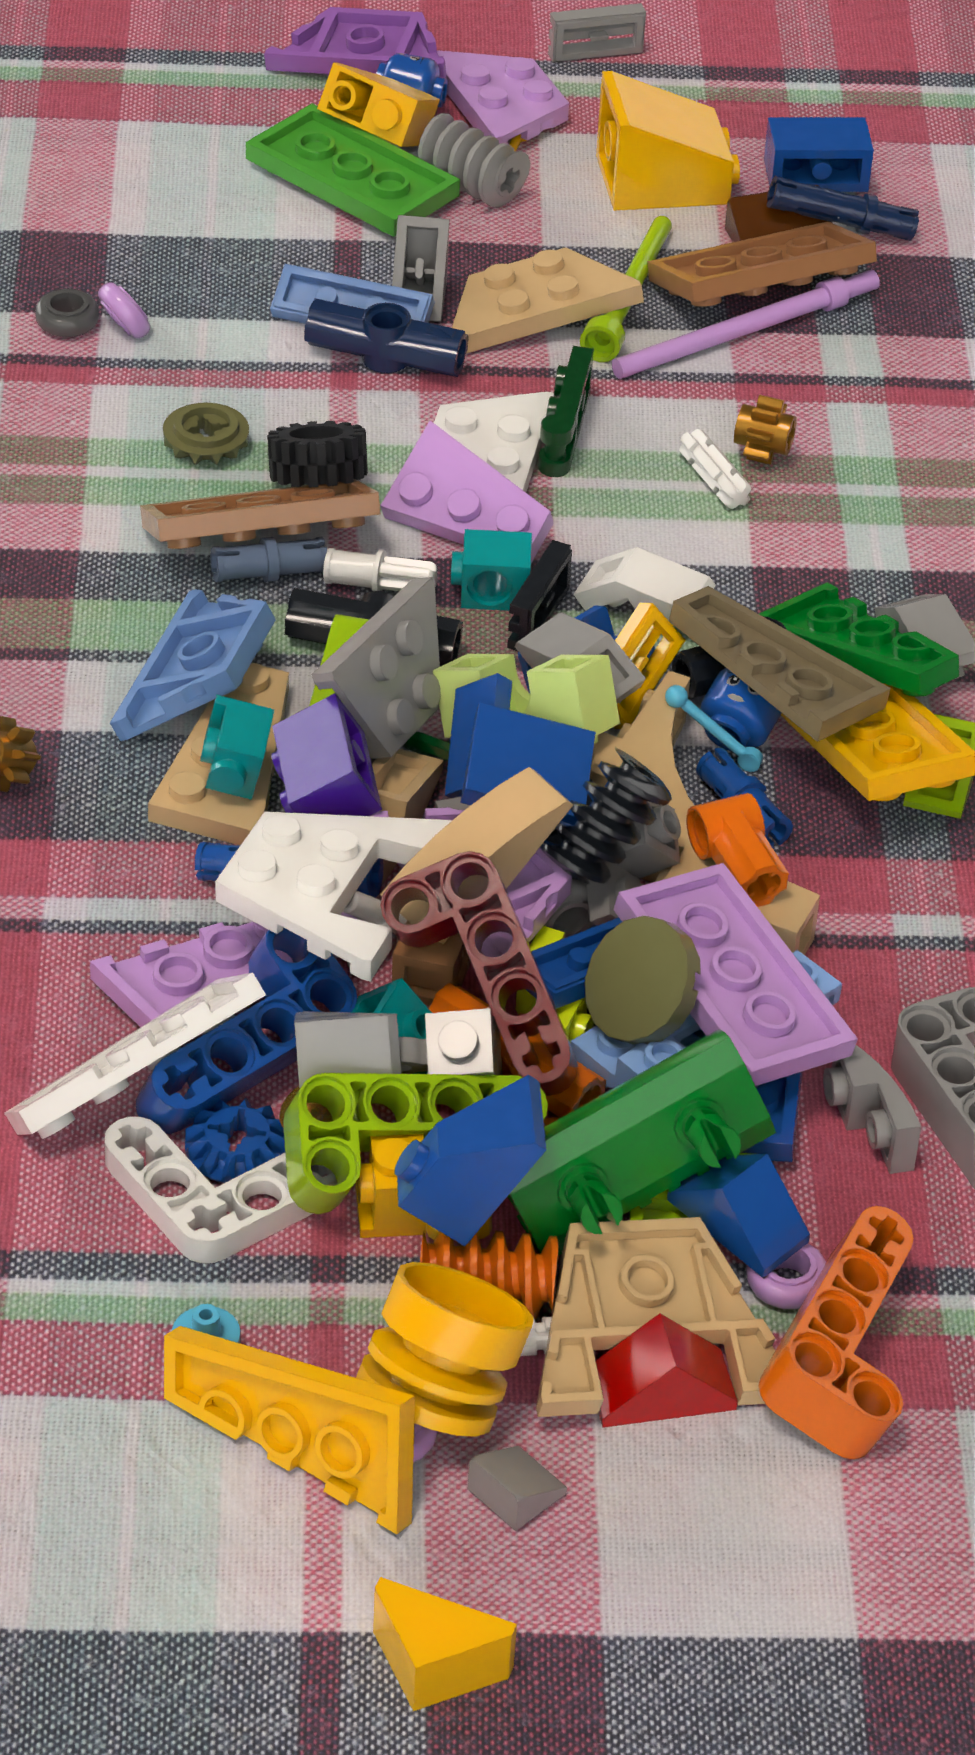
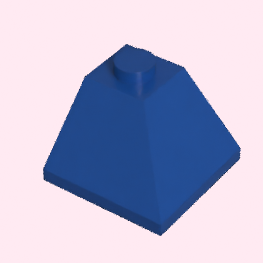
M527 1075L436 1123L421 1142L418 1140L412 1141L400 1155L395 1167L398 1184V1207L466 1246L546 1151L539 1081Z

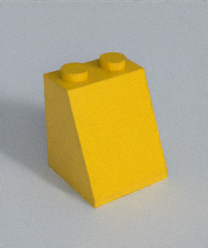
M602 71L596 157L613 211L727 205L728 200L731 198L732 184L739 183L740 164L738 155L731 154L728 128L721 127L715 108L614 71Z

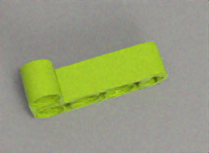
M321 1073L313 1075L303 1083L284 1114L287 1186L290 1197L298 1207L306 1212L323 1214L332 1211L340 1205L359 1178L361 1169L360 1152H370V1136L423 1134L425 1138L435 1124L443 1120L437 1112L435 1104L447 1105L457 1113L523 1077L518 1075ZM540 1087L544 1120L547 1115L548 1102L544 1091ZM314 1102L323 1105L331 1113L333 1121L323 1122L317 1120L308 1111L306 1103ZM371 1104H384L390 1108L395 1114L397 1122H385L378 1118L373 1112ZM320 1165L331 1170L336 1177L337 1185L329 1186L319 1182L312 1174L311 1166Z

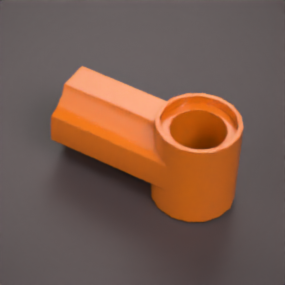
M744 793L694 805L688 809L686 815L687 831L696 855L702 860L713 858L716 865L724 863L757 907L770 904L776 895L787 889L789 873L765 837L763 815L757 800L752 794Z

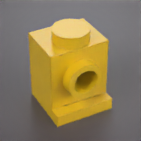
M423 1134L370 1136L369 1163H361L360 1176L355 1183L360 1238L423 1235V1232L426 1235L427 1223L398 1207L397 1176L395 1175L397 1161L404 1149L414 1140L421 1142L424 1139Z

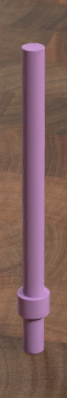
M871 269L845 279L835 276L818 282L814 290L613 359V373L618 379H622L819 309L829 312L848 304L850 298L878 289L880 286L879 277Z

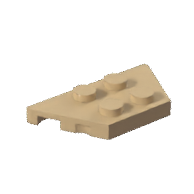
M569 248L543 250L535 254L534 257L509 264H495L488 267L485 271L469 275L452 328L463 330L465 334H468L467 353L643 303L642 285L640 281Z

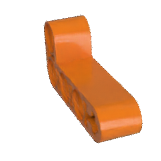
M882 1206L866 1208L832 1251L823 1270L762 1373L758 1385L760 1396L775 1414L833 1453L848 1459L865 1457L901 1414L903 1408L902 1395L896 1384L885 1374L854 1354L910 1252L914 1240L912 1229L906 1220L897 1212Z

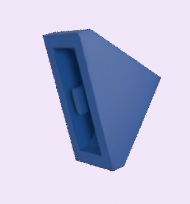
M768 1153L738 1155L736 1159L732 1157L729 1160L724 1157L719 1160L721 1168L709 1166L710 1170L701 1176L694 1174L681 1181V1187L671 1193L668 1191L667 1200L689 1218L700 1217L714 1239L762 1278L809 1243L810 1233Z

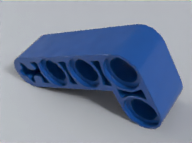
M283 928V931L276 934L267 929L248 962L249 973H254L266 994L264 996L265 999L163 1058L154 1067L136 1098L138 1117L152 1120L166 1134L181 1131L194 1123L195 1117L202 1110L213 1111L220 1099L227 1103L296 1062L295 1013L304 1011L322 1012L313 1005L311 1000L323 1003L330 1012L350 1013L355 1008L357 1002V990L352 980L332 953L329 958L324 960L307 951V940ZM275 950L288 954L294 963L282 960ZM262 1029H269L275 1032L280 1037L282 1043L270 1040L263 1033ZM211 1058L224 1060L230 1065L233 1072H225L219 1069ZM186 1082L188 1083L189 1089L184 1096L176 1093L183 1088Z

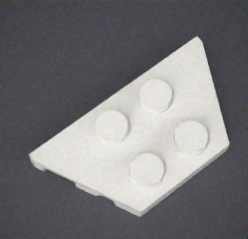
M546 391L443 404L439 407L434 424L524 492H527L542 445L540 439L541 421L546 417L549 398L554 396V393Z

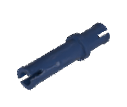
M774 176L768 190V208L854 227L855 231L860 234L868 235L871 231L911 241L918 228V209L900 207L878 201L876 195L868 193L864 194L863 197L850 195L828 188L796 182L780 176Z

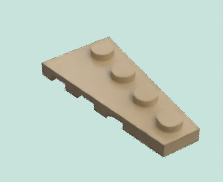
M251 663L241 685L231 693L223 695L224 697L275 709L264 760L252 800L205 788L211 764L201 762L200 757L215 702L214 699L206 706L148 803L149 822L236 845L243 843L262 814L268 810L271 779L275 771L271 754L277 751L272 726L284 720L289 692V672Z

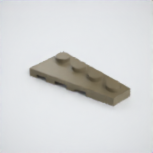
M707 586L673 601L669 622L817 742L886 708L891 690L890 687L715 589Z

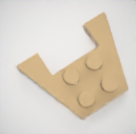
M700 1217L620 1221L618 1226L612 1221L599 1222L603 1234H593L587 1231L582 1223H570L564 1242L536 1404L538 1417L598 1414L603 1402V1395L593 1350H611L659 1313L712 1344L724 1345L731 1380L738 1401L737 1406L765 1404L760 1396L758 1385L762 1373L775 1352L772 1346L775 1337L764 1319H756L739 1293L742 1287L741 1282Z

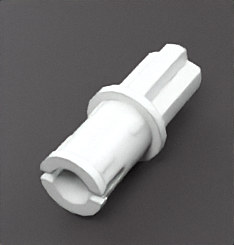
M329 548L325 556L323 578L326 584L335 583L372 588V591H383V589L400 591L412 579L433 577L436 587L438 572L437 565L433 562L389 557L385 550H378L376 555Z

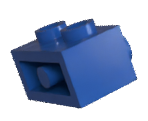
M768 117L764 163L769 187L774 176H780L796 182L819 185L820 187L840 192L869 191L874 149L866 117Z

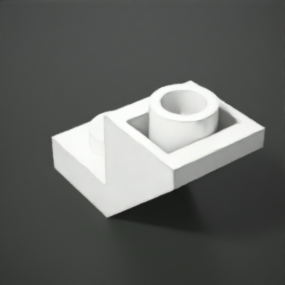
M636 547L596 560L573 595L585 611L595 605L605 606L609 604L610 607H617L628 600L634 609H636L639 603H653L669 621L673 601L707 586L714 589L716 585L710 576Z

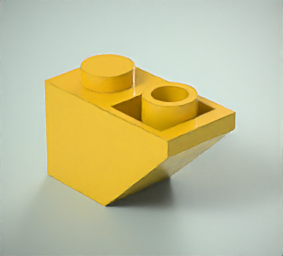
M334 62L317 109L395 145L409 147L419 146L424 129L434 117L440 99L392 78Z

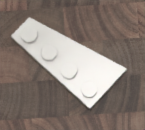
M254 973L217 979L9 1109L4 1114L17 1135L38 1132L42 1139L49 1137L76 1119L71 1112L90 1099H93L97 1105L112 1098L130 1085L126 1079L127 1077L146 1066L150 1071L153 1070L163 1058L179 1050L181 1045L200 1034L203 1036L235 1017V1013L264 997L266 994Z

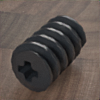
M616 747L615 750L623 761L621 766L618 767L601 761L598 767L608 781L606 785L602 786L586 781L583 787L593 800L592 803L588 806L571 800L570 802L573 806L570 810L576 817L577 822L572 825L560 821L555 829L562 838V841L556 844L545 840L540 846L541 850L554 863L575 879L586 884H590L589 880L604 884L610 879V870L603 860L615 864H620L624 861L626 854L619 841L632 845L639 842L641 834L633 821L645 825L654 823L657 819L656 813L649 802L666 806L672 800L671 793L656 774L638 760Z

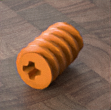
M499 1230L495 1231L487 1249L481 1248L477 1233L466 1246L462 1244L454 1246L453 1239L440 1231L433 1243H427L425 1233L423 1232L420 1254L421 1263H433L460 1270L491 1283L517 1300H522L523 1305L527 1307L534 1320L538 1317L544 1302L549 1303L551 1312H553L559 1252L557 1236H549L541 1254H535L529 1233H523L514 1251H508L503 1231Z

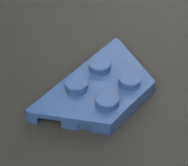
M195 589L189 591L110 721V725L119 740H128L216 698V694L223 696L237 689L276 621L267 602L250 598L238 600L236 596L222 594L216 599L217 603L207 600L202 590Z

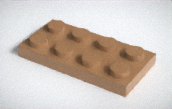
M827 221L647 261L650 282L668 290L671 295L681 296L691 301L693 306L707 307L721 303L722 296L736 293L741 296L764 294L768 291L767 286L783 283L788 286L809 284L813 281V276L828 273L837 276L853 274L858 271L859 265L877 262L876 241Z
M354 479V482L348 484L337 482L338 486L328 487L327 484H320L319 487L309 488V485H303L301 487H286L140 505L142 527L160 542L167 541V547L170 549H183L201 545L200 537L222 535L224 542H239L255 539L256 530L277 528L279 535H296L310 532V523L332 521L333 528L365 525V516L381 514L379 492Z

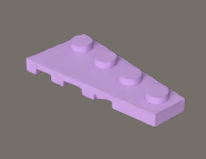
M344 912L341 913L342 916L358 919ZM220 922L200 928L199 938L170 947L164 939L140 946L139 956L119 962H114L111 955L90 961V979L134 1022L142 1027L215 980L249 973L248 962L251 954L267 929L255 922L237 927L224 926ZM275 950L282 960L294 963L288 954Z

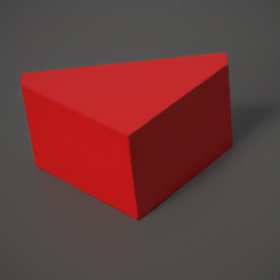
M661 1313L596 1360L603 1395V1402L599 1410L602 1428L737 1409L738 1401L721 1348L690 1332L687 1328Z

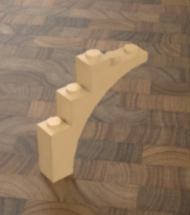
M670 670L655 690L648 689L641 700L638 715L632 724L625 723L621 727L618 736L605 732L598 735L599 741L594 744L590 779L596 784L605 786L608 781L598 765L603 761L620 767L623 761L616 752V747L638 760L656 774L671 793L672 800L667 805L675 809L681 826V834L678 838L680 864L641 878L650 882L664 880L716 865L713 858L702 860L696 855L688 836L686 815L688 809L694 806V804L688 797L675 767L673 746L686 721V712L681 708L669 706L665 701V693L673 685L682 686L689 693L690 677ZM788 881L787 889L776 895L770 904L760 906L758 909L792 953L798 950L802 954H806L815 937L820 894Z

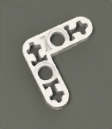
M126 1117L111 1124L105 1133V1165L111 1175L174 1246L191 1261L198 1263L222 1261L314 1214L298 1207L290 1197L287 1186L285 1153L215 1188L168 1135L152 1120L143 1117ZM144 1149H145L146 1164H147L145 1167H144V1158H143V1156L138 1152V1151H142V1150H144ZM320 1165L311 1166L312 1174L319 1182L329 1186L337 1185L336 1177L331 1170ZM166 1181H175L187 1187V1191L175 1197H164L154 1192L153 1188ZM257 1194H267L279 1200V1204L267 1210H257L245 1204V1200Z

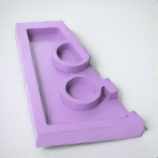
M432 421L428 422L380 505L386 519L463 545L465 529L532 533L531 563L554 524L550 510Z

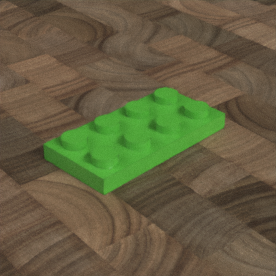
M313 103L246 141L247 160L393 237L396 236L398 215L427 217L460 196L459 178L367 131L318 110V106Z

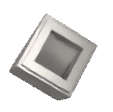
M520 1446L481 1453L469 1461L467 1489L515 1531L567 1494V1487Z

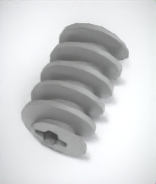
M440 113L431 119L424 129L418 147V158L459 178L460 191L467 192V194L475 199H481L491 207H501L509 203L518 195L529 175L531 163L526 153L514 151V148L507 143L499 144V140L494 136H484L480 129L476 127L469 128V125L462 120L454 121V118L448 113Z

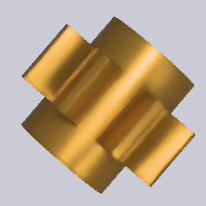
M759 395L756 407L747 404L742 405L735 425L734 443L745 446L743 455L747 456L746 459L771 465L774 453L788 455L795 436L797 417L785 414L787 404H784V400Z
M0 716V791L8 792L11 782L22 784L30 782L29 774L34 769L36 762L41 760V755L37 754L36 746L31 740L35 731L29 728L17 727L15 718Z

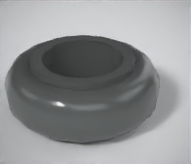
M76 289L51 291L41 297L35 307L36 322L42 330L53 336L63 338L86 334L95 327L100 317L99 305L91 295Z

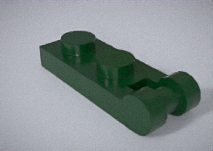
M573 346L568 365L558 366L554 396L549 398L546 417L541 421L540 439L545 444V447L539 452L538 469L545 476L561 477L566 475L571 468L591 392L594 348Z

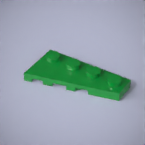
M828 582L759 613L763 617L778 620L791 633L875 680L901 689V692L908 696L920 697L930 695L935 692L937 687L959 677L958 654L917 631L900 633L899 622L886 614L875 618L869 616L866 603L854 596L844 599V601L839 599L838 588Z

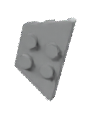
M433 577L412 579L311 674L319 690L331 688L334 690L363 729L371 759L392 757L439 709L440 685L437 677L433 674V670L440 667L436 596Z

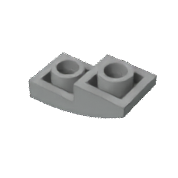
M855 1045L852 1056L834 1061L831 1068H825L823 1085L826 1100L830 1106L838 1107L846 1130L866 1128L869 1144L872 1149H880L889 1174L914 1171L922 1127L915 1111L893 1078L870 1055Z

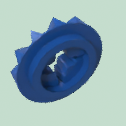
M246 1097L239 1106L230 1107L220 1099L213 1111L202 1110L195 1117L193 1125L186 1127L185 1152L187 1158L204 1176L226 1183L285 1153L283 1120L275 1119L271 1105L254 1109ZM234 1131H244L246 1137H243L241 1143L237 1144L235 1151H230L228 1139L233 1136Z

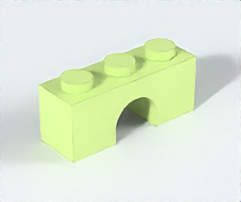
M466 654L433 670V674L437 677L440 685L439 709L445 738H451L456 689L496 673L512 681L511 711L596 732L594 744L599 741V734L620 724L609 655L561 654L526 671L530 693L523 687L518 678L514 654Z

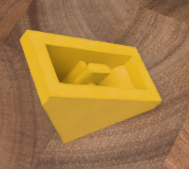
M382 1577L379 1578L374 1593L373 1633L413 1711L509 1679L514 1668L516 1623Z

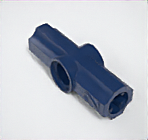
M315 298L309 308L304 329V341L308 342L309 345L362 356L366 367L380 373H393L408 366L458 377L463 369L468 350V334H465V331L413 320L407 309L395 303H377L367 309Z

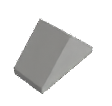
M398 215L392 286L433 294L435 304L429 322L441 323L447 285L450 220Z
M309 1011L295 1013L294 1025L299 1088L307 1079L321 1073L401 1074L397 1014Z

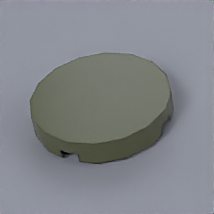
M649 916L624 920L608 932L592 954L585 977L586 1005L594 1024L608 1037L630 1044L661 1042L678 1030L694 1008L698 991L693 989L695 973L701 974L700 957L692 938L677 925Z

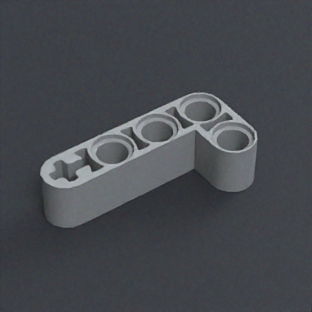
M968 987L914 1003L902 1010L898 1018L891 1069L975 1189V987Z

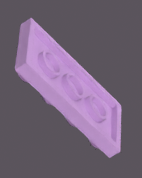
M724 863L618 893L613 910L622 922L640 916H649L677 925L692 938L700 957L701 974L695 973L693 989L698 991V995L690 1015L706 1036L720 1029L731 1038L755 1086L852 1056L858 1038Z

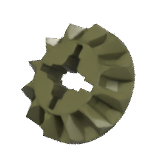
M208 402L189 404L173 411L164 421V446L173 449L175 458L190 456L194 464H198L202 460H210L217 465L221 457L237 458L239 449L248 446L249 424L240 412L229 406ZM200 429H203L204 433L208 434L209 437H204L200 433Z

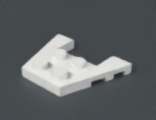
M264 812L215 881L216 902L276 934L283 931V928L307 940V951L324 960L329 958L332 953L350 963V974L371 982L392 949V930L390 927L342 916L341 913L377 859L380 858L406 865L452 820Z

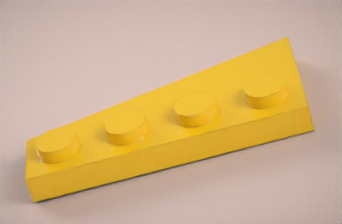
M179 1326L164 1335V1399L234 1440L242 1435L250 1438L268 1452V1460L290 1472L295 1467H299L326 1483L323 1492L348 1506L356 1500L378 1513L376 1523L391 1532L398 1534L412 1524L415 1395L183 1326Z

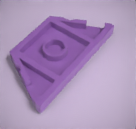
M330 7L316 16L313 22L302 25L291 33V45L283 50L271 46L264 53L266 70L326 74L327 76H329L334 62L376 74L381 62L387 63L394 54L403 53L435 60L439 66L440 78H446L445 59L443 56L439 57L437 53L436 40L432 32L428 31L427 22L422 12Z

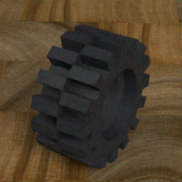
M317 421L307 422L306 425L294 423L290 424V427L281 426L276 428V431L271 430L268 432L270 479L273 482L278 481L280 485L291 483V487L309 485V488L319 487L320 484H327L328 487L338 486L337 482L352 483L354 479L361 480L364 478V475L368 474L366 430L361 425H351L349 422L336 424L335 421L317 424Z

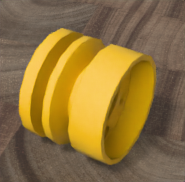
M410 1262L400 1265L381 1313L389 1327L374 1330L368 1346L370 1354L364 1355L356 1378L415 1395L414 1423L455 1436L478 1437L489 1433L498 1409L495 1403L503 1400L508 1384L500 1371L516 1367L531 1331L534 1317L525 1305L509 1293L483 1279L460 1270L433 1263Z

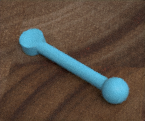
M673 685L667 689L665 693L667 704L674 708L683 709L738 756V764L743 770L755 772L760 768L763 761V755L760 750L755 747H744L691 702L684 687Z

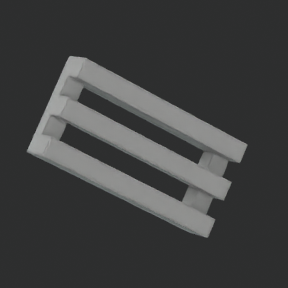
M642 3L550 12L552 29H549L551 45L548 46V55L552 62L643 53L646 11ZM633 34V37L608 39L609 36ZM588 38H590L591 40L587 42L563 44V41Z

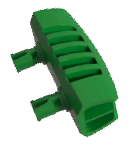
M718 1029L545 1126L546 1151L507 1198L518 1212L517 1219L525 1232L530 1234L532 1243L538 1253L541 1254L549 1236H557L559 1256L562 1254L570 1223H582L587 1231L593 1234H603L599 1222L612 1221L618 1226L620 1221L623 1220V1214L637 1206L640 1209L652 1203L651 1198L665 1190L671 1193L681 1187L680 1182L694 1174L701 1176L710 1170L709 1166L721 1168L719 1164L720 1159L724 1157L727 1160L732 1157L736 1159L741 1152L775 1134L776 1130L747 1067L731 1038L724 1031Z

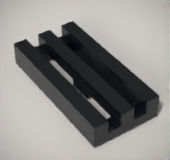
M552 540L510 603L509 613L514 615L510 619L508 631L512 632L507 642L508 649L518 651L515 648L516 643L550 620L570 588L571 545Z

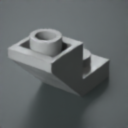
M924 594L874 607L876 617L886 614L897 620L900 633L917 631L958 654L959 677L965 675L963 666L975 663V641L946 594Z
M562 612L519 640L515 645V648L531 668L539 666L561 654L609 655L617 704L641 688L646 679L609 633Z
M649 802L656 813L657 819L654 823L645 825L633 821L641 834L639 842L632 845L619 841L626 854L624 861L620 864H615L603 860L610 870V879L604 884L589 880L590 884H586L591 923L600 925L618 918L613 909L619 892L642 886L640 878L680 864L678 838L681 834V826L675 809L671 806H662Z

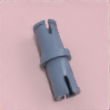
M274 537L260 538L259 544L227 547L213 546L210 553L211 571L217 572L213 574V579L215 582H223V580L262 577L264 582L278 581L279 575L310 572L323 573L327 547L321 546L325 545V540L323 537H316L315 539L276 542Z

